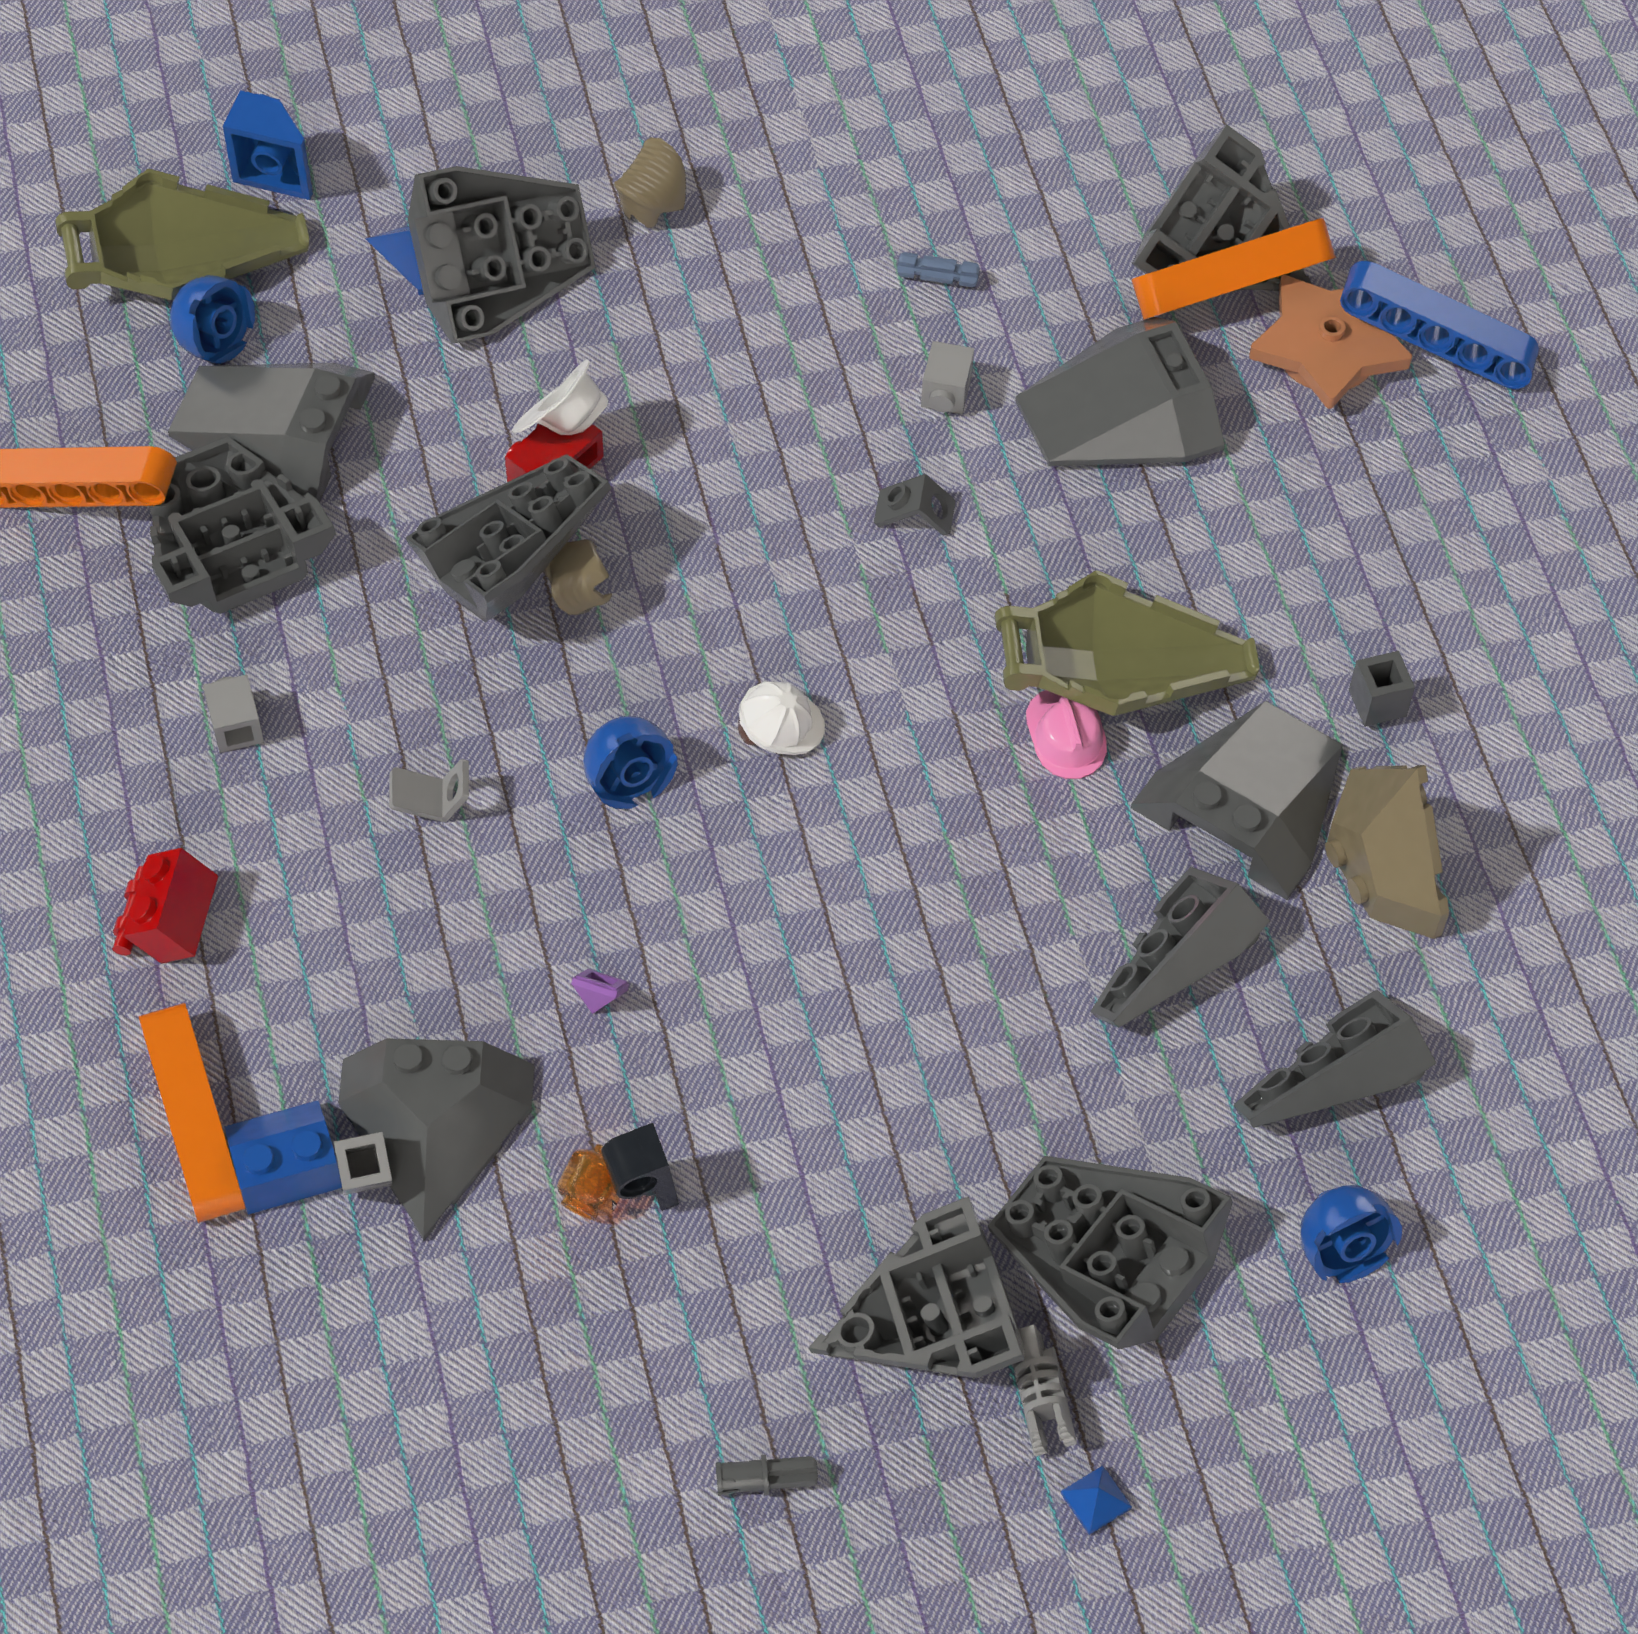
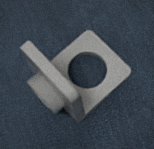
M460 759L443 779L394 767L389 773V807L392 810L446 823L469 797V761L465 759ZM458 779V789L453 798V789Z

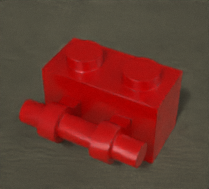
M183 848L147 855L144 865L137 868L134 879L130 880L124 893V897L127 900L123 916L117 917L113 929V934L116 936L112 948L113 951L119 955L128 956L131 954L133 945H136L159 963L195 957L218 875Z

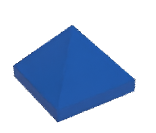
M1104 1466L1099 1467L1066 1487L1060 1493L1089 1535L1132 1508Z

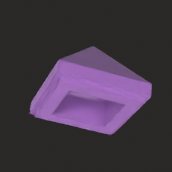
M586 969L574 976L571 983L592 1014L627 992L630 985L627 983L628 981L591 969Z

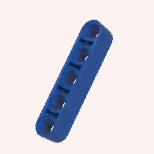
M1359 261L1350 267L1340 299L1342 308L1348 314L1504 387L1520 389L1530 383L1539 346L1535 338L1377 263Z

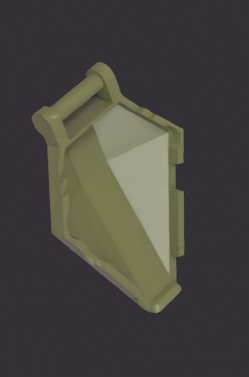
M148 168L124 185L122 190L112 194L111 200L91 211L63 212L56 217L55 224L57 234L63 239L68 266L64 273L69 288L85 289L90 284L100 283L174 300L179 290L186 283L196 278L212 275L232 279L307 252L309 248V234L304 213H299L296 216L269 209V200L207 184L205 191L179 184V176ZM81 232H89L93 262L84 263L79 238Z
M1098 570L1070 585L1068 589L1057 593L1054 599L1034 608L1004 606L995 612L996 628L1002 635L1006 667L1003 670V681L1007 689L1020 691L1028 686L1039 687L1112 716L1255 680L1259 671V659L1254 638L1244 640L1217 629L1219 620L1159 595H1156L1152 602L1126 591L1127 582ZM1019 629L1027 630L1026 654L1028 664H1025L1023 661Z

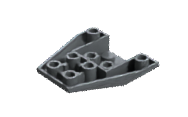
M460 166L415 175L408 214L410 233L425 302L451 344L495 334L596 268L579 184Z
M1152 317L1116 328L1018 394L1015 398V402L1048 466L1187 462L1222 451L1225 446L1212 386L1177 322Z
M566 454L451 508L437 517L423 521L415 532L406 537V540L444 591L486 623L526 593L610 491L611 486L606 479Z
M1044 1156L989 1223L988 1228L992 1235L1079 1329L1117 1349H1123L1157 1340L1212 1269L1233 1202L1230 1196L1189 1177Z

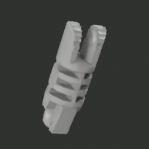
M1035 1325L1020 1328L1025 1348V1360L1017 1362L1013 1366L1034 1456H1040L1048 1452V1442L1042 1421L1055 1418L1058 1424L1057 1431L1065 1447L1076 1445L1077 1440L1055 1348L1045 1349L1042 1334Z

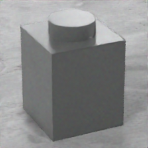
M1395 651L1357 660L1349 692L1362 723L1366 727L1407 717L1415 686L1400 652Z

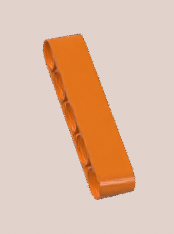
M1323 217L1133 278L1131 281L1143 320L1334 259L1336 256Z
M153 446L0 449V508L160 505L165 501L177 461L165 449Z
M186 1003L140 1015V1024L197 1222L201 1223L246 1209Z

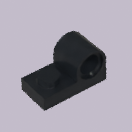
M653 1123L621 1134L605 1143L601 1149V1154L616 1195L619 1198L633 1199L643 1195L646 1197L655 1195L661 1211L679 1205L669 1164Z

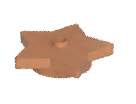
M1282 275L1279 284L1280 318L1252 343L1249 353L1250 359L1284 369L1296 382L1312 389L1328 409L1333 408L1349 389L1360 385L1371 375L1409 369L1412 354L1394 335L1348 314L1342 308L1340 299L1344 288L1330 291L1299 279Z

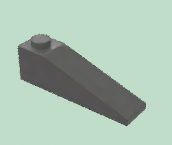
M1190 867L1161 898L1153 911L1158 918L1148 934L1146 932L1138 934L1132 944L1137 950L1135 956L1130 963L1117 968L1090 1012L1096 1018L1119 1028L1238 957L1244 950L1254 945L1260 936V932L1267 926L1270 920L1238 883Z
M1375 990L1338 1013L1326 1023L1330 1032L1319 1042L1313 1045L1312 1042L1306 1041L1295 1050L1298 1057L1296 1062L1289 1068H1279L1271 1071L1233 1106L1237 1113L1255 1128L1391 1091L1402 1085L1412 1084L1418 1081L1427 1069L1437 1063L1413 1018L1378 990Z

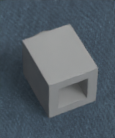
M932 341L922 381L921 407L934 409L938 412L963 414L973 373L974 348Z
M247 674L238 677H223L215 682L203 685L219 753L264 743Z
M383 1132L334 1142L344 1195L392 1186Z

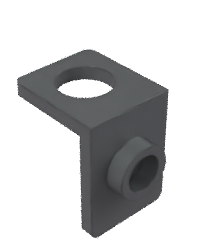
M923 474L880 490L874 524L878 527H883L915 515H920L944 536L951 532L955 500L928 475ZM933 496L941 503L943 510L941 519L933 511Z

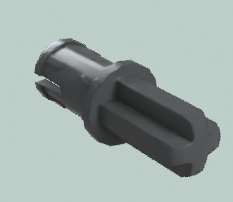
M766 1454L761 1455L760 1460L716 1462L718 1496L764 1491V1496L769 1495V1490L814 1486L818 1481L817 1462L812 1456L767 1460Z

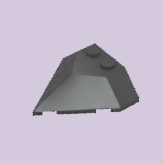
M1225 125L1191 164L1146 231L1132 264L1145 274L1290 228L1276 189L1273 190L1264 167L1266 162L1261 149L1230 126ZM1304 269L1284 274L1312 284L1309 276L1305 275ZM1281 276L1238 290L1279 291Z
M386 1038L343 1059L339 1107L346 1118L350 1120L359 1136L383 1132L392 1177V1186L389 1187L399 1203H402L423 1241L436 1228V1221L451 1204H456L502 1148L501 1143L517 1124L521 1125L532 1112L534 1064L484 1041Z
M969 1196L923 1214L911 1227L913 1235L896 1254L890 1252L840 1310L843 1317L826 1336L821 1333L809 1347L810 1352L815 1354L971 1378H979L1025 1360L1024 1342L998 1265Z

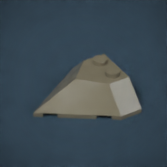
M1407 765L1375 766L1370 769H1366V766L1353 768L1350 770L1331 824L1327 842L1325 843V850L1329 861L1335 868L1340 867L1347 879V886L1352 899L1356 904L1363 905L1371 919L1432 939L1442 936L1449 916L1447 897L1441 893L1435 881V875L1442 873L1443 869L1433 807L1429 803L1427 804L1426 792L1422 785L1428 782L1426 765H1417L1412 768H1407Z

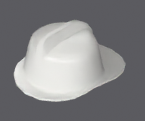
M588 359L583 361L559 387L529 409L513 426L512 432L514 434L522 432L536 422L560 435L577 434L590 427L608 405L606 395L586 373L590 361Z

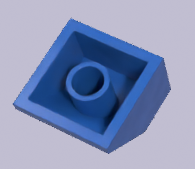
M240 90L222 126L233 182L311 200L313 190L305 141L280 99Z
M319 1100L224 1126L248 1215L342 1188L336 1156Z

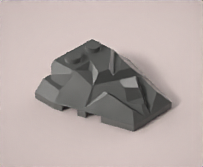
M228 436L175 457L177 464L165 501L160 505L149 506L153 525L150 526V536L154 544L152 568L170 602L190 607L202 604L212 612L219 614L302 581L308 573L305 560L322 554L336 535L334 525L314 496L309 493L304 496L300 495L292 489L291 481L282 474L277 477L273 476L265 470L264 462Z

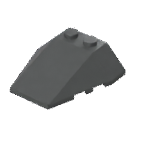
M338 363L199 366L172 421L168 434L169 437L191 450L228 436L264 462L266 471L275 477L280 474L284 475L291 481L293 490L302 496L309 493L320 503L331 478L328 460L330 449L349 407L361 410L375 379V373Z
M1264 701L1156 771L1132 802L1131 809L1168 831L1171 830L1180 817L1186 819L1251 857L1248 878L1288 900L1312 866L1343 744L1271 703Z

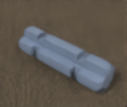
M903 252L898 260L897 272L900 277L914 279V275H918L920 280L952 285L954 281H958L959 286L973 288L978 283L980 267L979 264L963 261L961 265L957 264V260L927 255H924L922 259L918 258V254Z

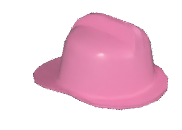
M1047 690L1039 692L1030 701L1026 710L1027 726L1035 752L1042 766L1053 775L1064 779H1081L1093 774L1103 764L1107 754L1106 736L1098 711Z

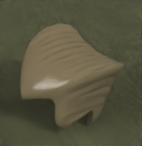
M650 137L647 139L629 169L614 182L623 212L629 220H631L633 215L645 227L653 228L656 226L660 214L684 209L686 200V172L682 158L662 138Z
M589 539L567 542L544 570L550 581L553 599L558 607L568 615L587 613L593 607L609 602L612 597V593L602 595L594 588L607 579L609 574L596 551L597 546Z

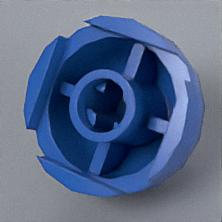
M212 275L196 278L186 283L174 298L170 311V327L179 345L197 358L219 364L232 360L244 349L247 342L242 339L247 327L253 329L255 323V304L250 291L245 286L237 284L234 280Z
M621 716L602 725L588 740L584 751V773L589 784L604 804L615 809H632L638 806L632 799L651 791L653 798L663 792L673 779L678 766V758L673 752V744L656 724L641 717Z
M1358 1185L1340 1186L1321 1193L1306 1210L1301 1220V1247L1306 1258L1322 1280L1327 1281L1326 1276H1335L1339 1283H1349L1366 1277L1380 1268L1389 1259L1385 1251L1393 1240L1397 1246L1402 1239V1224L1388 1203L1378 1193Z

